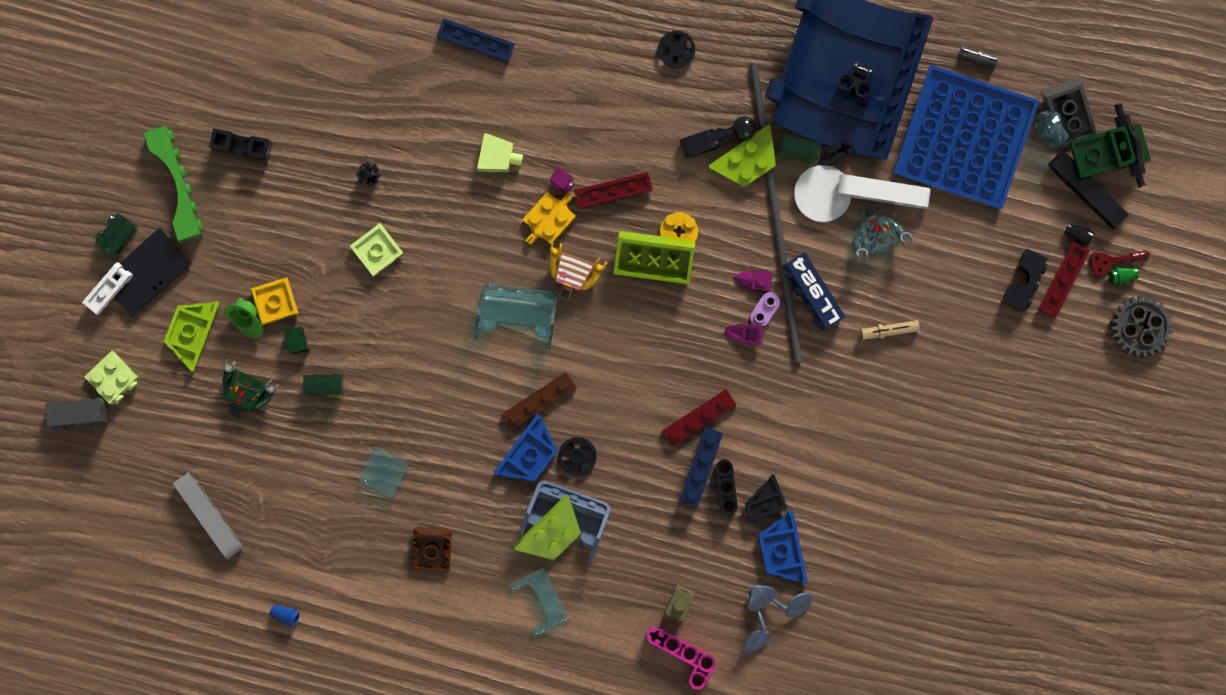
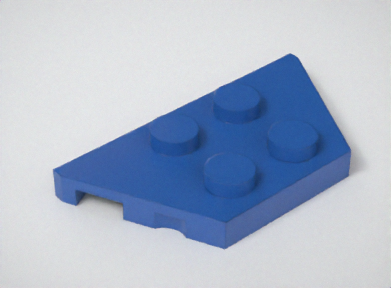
M539 414L535 416L493 472L494 474L534 482L537 480L558 452Z
M790 510L758 535L765 571L771 575L806 584L808 581L794 512Z

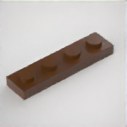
M565 372L502 415L511 429L514 430L575 390L576 386L567 372Z

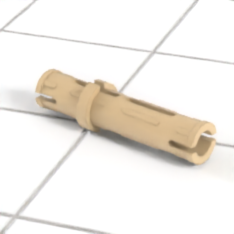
M915 320L884 326L878 324L877 327L862 328L861 337L864 341L920 332L919 322Z

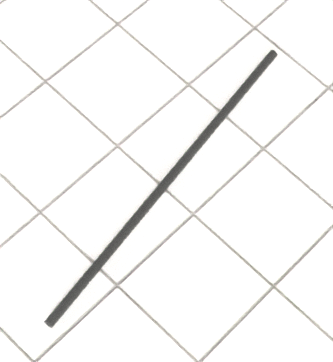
M757 63L750 64L759 130L767 125ZM772 169L766 173L794 362L801 363L802 357L790 279L788 280L783 274L784 269L782 266L787 263Z

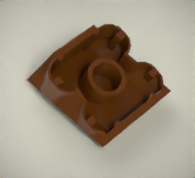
M414 528L411 569L449 572L452 530L448 528Z

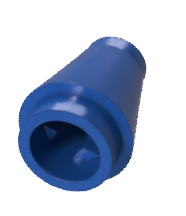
M273 605L269 615L290 627L297 624L300 612L296 611V608Z

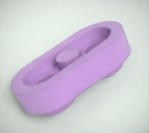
M768 292L762 296L750 315L752 324L767 325L780 305V299L777 294ZM772 298L774 304L769 305L767 299ZM758 314L763 315L762 321L757 320L756 316Z

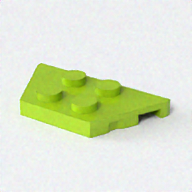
M768 124L755 133L751 139L745 140L711 163L709 168L744 188L776 167L771 126Z
M220 302L179 305L175 310L164 343L193 372H195L221 304Z
M566 494L513 545L517 551L555 560L581 534L569 496Z

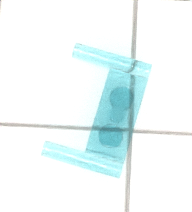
M544 567L509 584L511 590L514 591L530 583L549 620L532 629L534 636L569 620Z

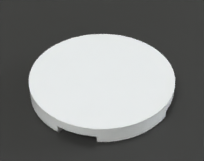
M818 165L806 170L799 177L794 189V200L798 210L815 222L825 223L838 219L847 210L851 201V197L837 194L839 176L844 174L840 170L827 165Z

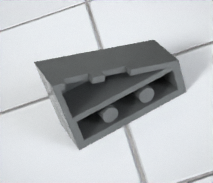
M102 398L45 403L47 427H53V431L65 430V426H72V429H84V425H91V428L103 427V424L108 423L107 401Z

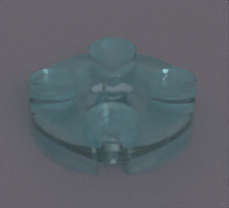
M1044 111L1036 116L1038 118V121L1035 122L1037 132L1043 142L1047 140L1050 143L1048 145L1050 148L1055 149L1068 140V134L1061 124V117L1057 112Z

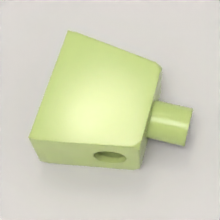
M484 133L477 170L479 172H509L510 164L522 165L523 154L513 153V143Z

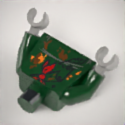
M226 359L223 363L224 373L222 381L226 399L233 402L229 414L239 418L243 408L253 411L267 405L274 392L279 388V384L272 387V379L265 384L237 369L233 371L237 364L236 361L230 366L227 363L228 359Z

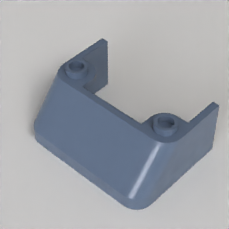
M547 481L539 482L527 509L519 536H523L526 526L532 528L567 494L581 531L580 542L585 547L592 549L588 560L592 562L611 510L610 506L603 501Z

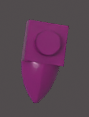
M757 270L745 271L735 275L733 279L744 288L770 292L773 273Z
M748 323L736 324L726 328L724 332L737 342L760 346L762 345L764 326Z

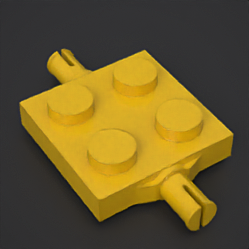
M546 192L522 219L532 230V233L525 241L532 245L539 237L550 245L552 242H555L576 218V215L566 206L574 197L568 192L559 200L554 198L549 192Z

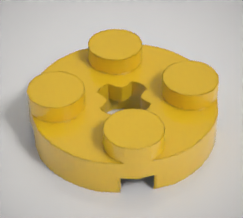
M676 212L664 219L660 227V236L696 241L698 226L695 219L688 214ZM678 227H681L685 232L680 237H677V234L673 232Z

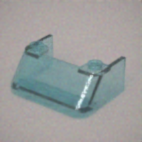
M494 284L484 285L481 290L476 314L474 340L478 341L480 330L490 332L497 327V323L535 328V334L540 338H548L547 349L551 350L558 295L551 291Z

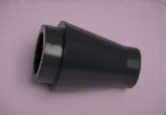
M1069 223L1064 233L1081 245L1085 244L1088 246L1095 232L1091 231V228Z

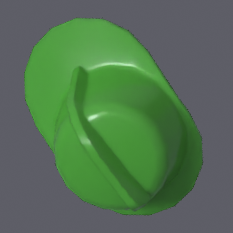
M239 298L234 304L226 306L224 309L225 316L244 335L254 339L260 338L263 335V326L257 319V309L252 303Z

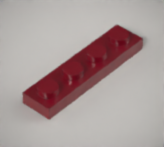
M645 172L574 190L578 209H583L651 192L653 189L649 174Z
M1075 242L1071 243L1037 310L1052 318H1056L1090 250Z
M725 389L662 430V432L673 447L735 407L736 403L727 389Z

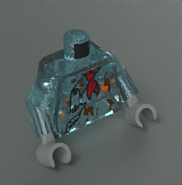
M873 208L862 212L866 222L859 224L858 229L855 230L853 246L857 253V261L860 262V256H864L868 260L869 254L897 245L900 239L903 246H906L905 240L909 239L913 242L912 235L906 232L892 218H887L885 215L876 218Z

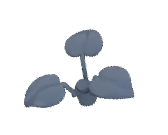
M752 585L748 592L750 597L747 607L749 610L757 612L761 630H756L747 637L742 647V653L760 650L770 640L771 634L769 631H765L766 628L760 612L761 608L766 607L772 601L783 610H787L785 615L788 618H794L808 610L813 602L814 595L810 593L798 594L789 601L788 606H784L775 599L777 591L774 588Z

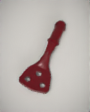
M1143 250L1142 252L1130 253L1122 257H1112L1105 253L1094 252L1091 254V267L1095 276L1098 277L1107 273L1115 264L1120 262H1134L1135 260L1147 259L1150 257V252Z

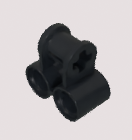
M856 61L850 75L844 74L839 77L837 82L838 94L847 97L854 93L855 100L858 103H868L872 95V86L869 81L874 68H867ZM848 83L850 87L843 88L841 84ZM865 90L868 92V94L861 95L859 94V91Z

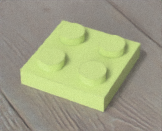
M381 223L350 245L351 249L373 277L404 254Z

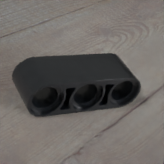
M722 459L715 466L719 508L724 515H732L738 508L733 465L729 460ZM721 463H726L729 466L728 473L723 474L719 471ZM723 482L731 484L732 488L729 493L721 490ZM726 501L732 502L734 505L733 511H725L723 504Z

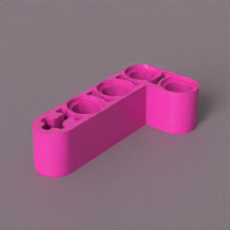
M651 627L647 631L646 638L652 645L694 666L688 679L692 688L702 689L706 685L715 668V660L711 655L658 627ZM659 631L658 635L664 638V634L668 635L663 642V646L659 645L662 641L658 639L651 640V632ZM670 639L677 641L678 646L675 650L667 648V642ZM691 648L694 650L695 655L692 659L688 660L684 657V651ZM704 658H710L712 661L711 666L707 669L701 666V661ZM695 675H700L703 678V682L699 686H695L692 683V678Z

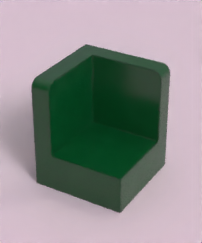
M303 327L284 331L288 351L291 355L310 350Z

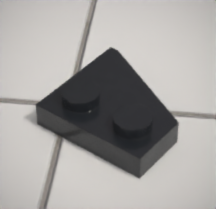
M774 474L745 503L751 523L788 509Z

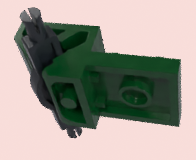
M1122 103L1114 105L1117 117L1114 118L1115 129L1069 142L1079 179L1111 170L1114 172L1128 168L1131 177L1136 178L1138 188L1146 186L1143 174L1146 173L1144 163L1151 161L1141 124L1132 125L1129 114L1124 113Z

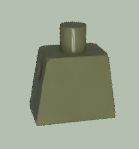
M677 584L662 618L680 626L684 621L695 592Z

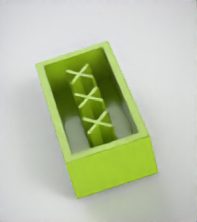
M619 231L614 274L690 284L695 241Z

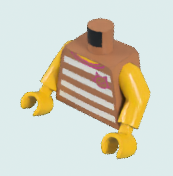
M554 242L551 243L549 268L555 283L562 286L559 297L569 300L573 290L581 293L582 290H587L597 283L602 270L608 264L607 261L604 265H600L599 257L593 263L562 252L561 243L558 249L553 247Z

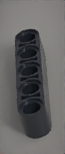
M1060 151L1048 163L1049 168L1110 228L1116 229L1128 217V213L1091 176L1079 179L1075 162L1066 152Z

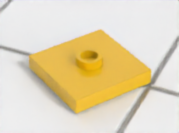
M287 277L251 288L262 326L299 314Z

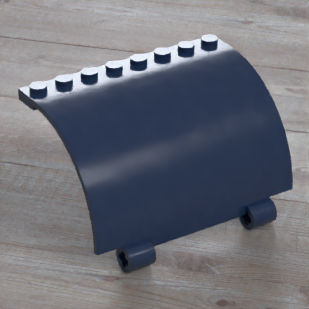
M797 0L794 8L803 12L781 80L771 78L765 94L766 99L777 102L771 121L797 135L826 146H831L842 140H848L854 145L853 154L887 161L934 18L931 15L913 14L890 9L866 0ZM856 61L867 68H874L869 81L872 86V95L870 101L866 104L858 103L855 100L854 93L843 97L837 92L839 77L844 74L850 75ZM848 83L841 84L843 88L850 87ZM860 90L859 94L867 95L868 92L865 90ZM843 144V148L841 150L848 152L850 145L846 146L845 144Z

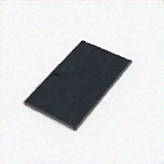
M159 227L120 263L125 271L133 274V277L121 288L114 298L131 317H134L188 268L192 262ZM118 274L114 277L116 281L120 278Z

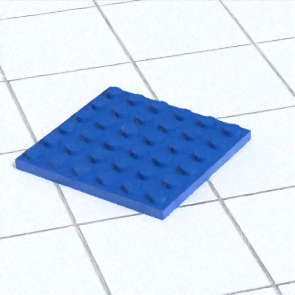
M930 64L893 174L998 209H1003L1039 100Z

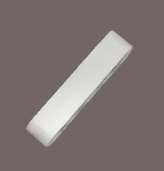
M840 175L837 194L845 197L928 209L931 189L852 175Z

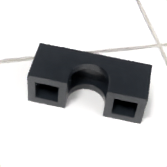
M213 128L209 147L212 151L269 162L272 142L270 139L255 136L244 137L230 131Z
M1025 249L1016 268L1026 274L1027 282L1024 286L1009 284L1001 303L1021 312L1025 308L1029 309L1033 298L1030 297L1033 291H1037L1041 283L1038 279L1047 270L1048 264L1046 261L1048 258Z

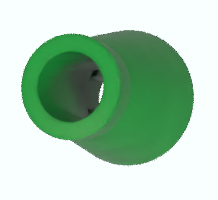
M1114 267L1109 271L1108 277L1111 285L1120 286L1131 280L1138 279L1139 272L1136 267Z

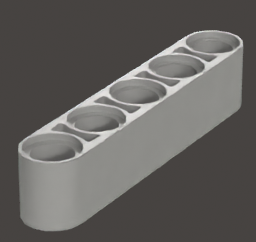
M187 472L173 482L179 494L227 560L243 549L238 538L190 472Z

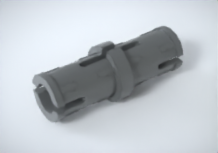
M964 46L961 47L959 58L973 61L976 65L980 63L993 67L994 69L999 58L983 53V50L979 49L976 51Z

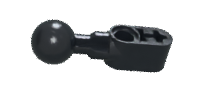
M742 116L737 118L730 128L709 129L679 140L685 159H689L716 150L719 146L727 144L728 140L738 138L742 141L749 140L755 135L757 127L752 118Z

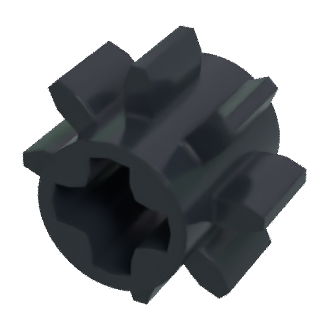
M369 162L359 166V172H356L360 184L363 185L365 183L368 187L378 183V177H381L377 165L374 164L372 166Z

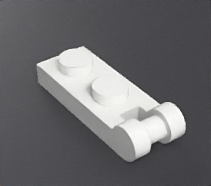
M117 262L82 303L96 315H99L121 288L131 280L133 274L125 271L123 266ZM117 274L120 276L118 281L114 279Z

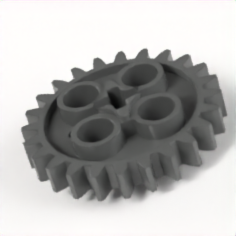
M1139 295L1137 301L1134 297H1131L1130 303L1125 300L1123 301L1124 307L1121 305L1117 307L1120 312L1113 313L1117 319L1111 320L1115 326L1110 328V330L1116 331L1112 338L1118 337L1119 340L1115 344L1122 343L1120 350L1122 351L1127 348V355L1134 351L1135 357H1138L1141 353L1142 357L1145 358L1147 352L1150 356H1153L1154 350L1157 353L1161 352L1159 346L1167 347L1164 341H1171V338L1167 335L1174 332L1169 329L1174 323L1168 322L1172 316H1166L1169 309H1161L1164 303L1156 305V298L1150 302L1149 296H1146L1143 300L1142 296ZM1135 309L1140 310V319L1134 316L1133 312ZM1147 311H1149L1150 315L1143 325L1146 329L1140 331L1141 327L1138 324L1144 322ZM1152 317L1158 320V327L1152 326ZM1126 326H1130L1133 329L1132 336L1126 334ZM1140 331L1137 342H1135L1134 338ZM1144 334L1150 337L1151 341L1149 344L1143 342Z

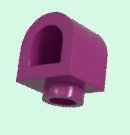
M558 167L549 179L551 182L550 186L558 192L563 190L568 193L574 185L573 177Z

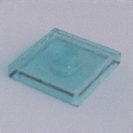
M375 446L358 481L394 497L410 463Z

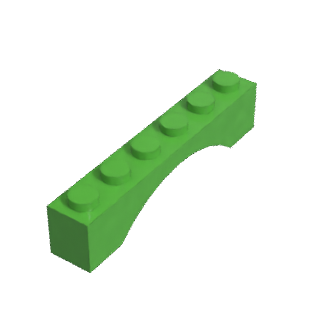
M166 126L144 132L149 151L167 165L176 183L178 204L172 224L178 241L184 243L202 237L201 231L204 230L201 219L198 220L196 216L198 212L195 201H191L192 189L190 184H186L184 179L187 174L184 166H180L178 160L181 159L178 147H174L173 141H175L173 131L169 130Z

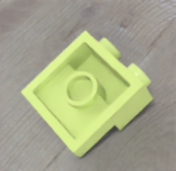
M113 350L85 376L96 391L111 405L114 403L118 404L124 398L123 394L127 390L131 391L138 384L137 380L140 379Z

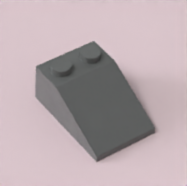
M1077 78L1041 91L1047 114L1061 149L1070 146V141L1097 134L1084 86Z

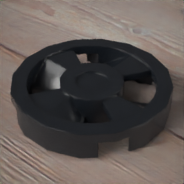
M668 32L660 39L658 55L666 66L672 69L683 68L694 58V41L685 32ZM671 35L675 36V42L673 43L668 39ZM689 41L691 48L684 49L683 44ZM669 51V55L664 58L662 52ZM682 56L685 62L678 64V58Z
M573 437L566 440L559 451V462L562 468L567 473L573 475H583L589 472L597 460L594 445L582 437ZM581 441L580 448L575 449L573 442ZM593 452V460L585 458V454ZM562 454H570V458L563 460ZM576 464L581 465L582 471H574Z

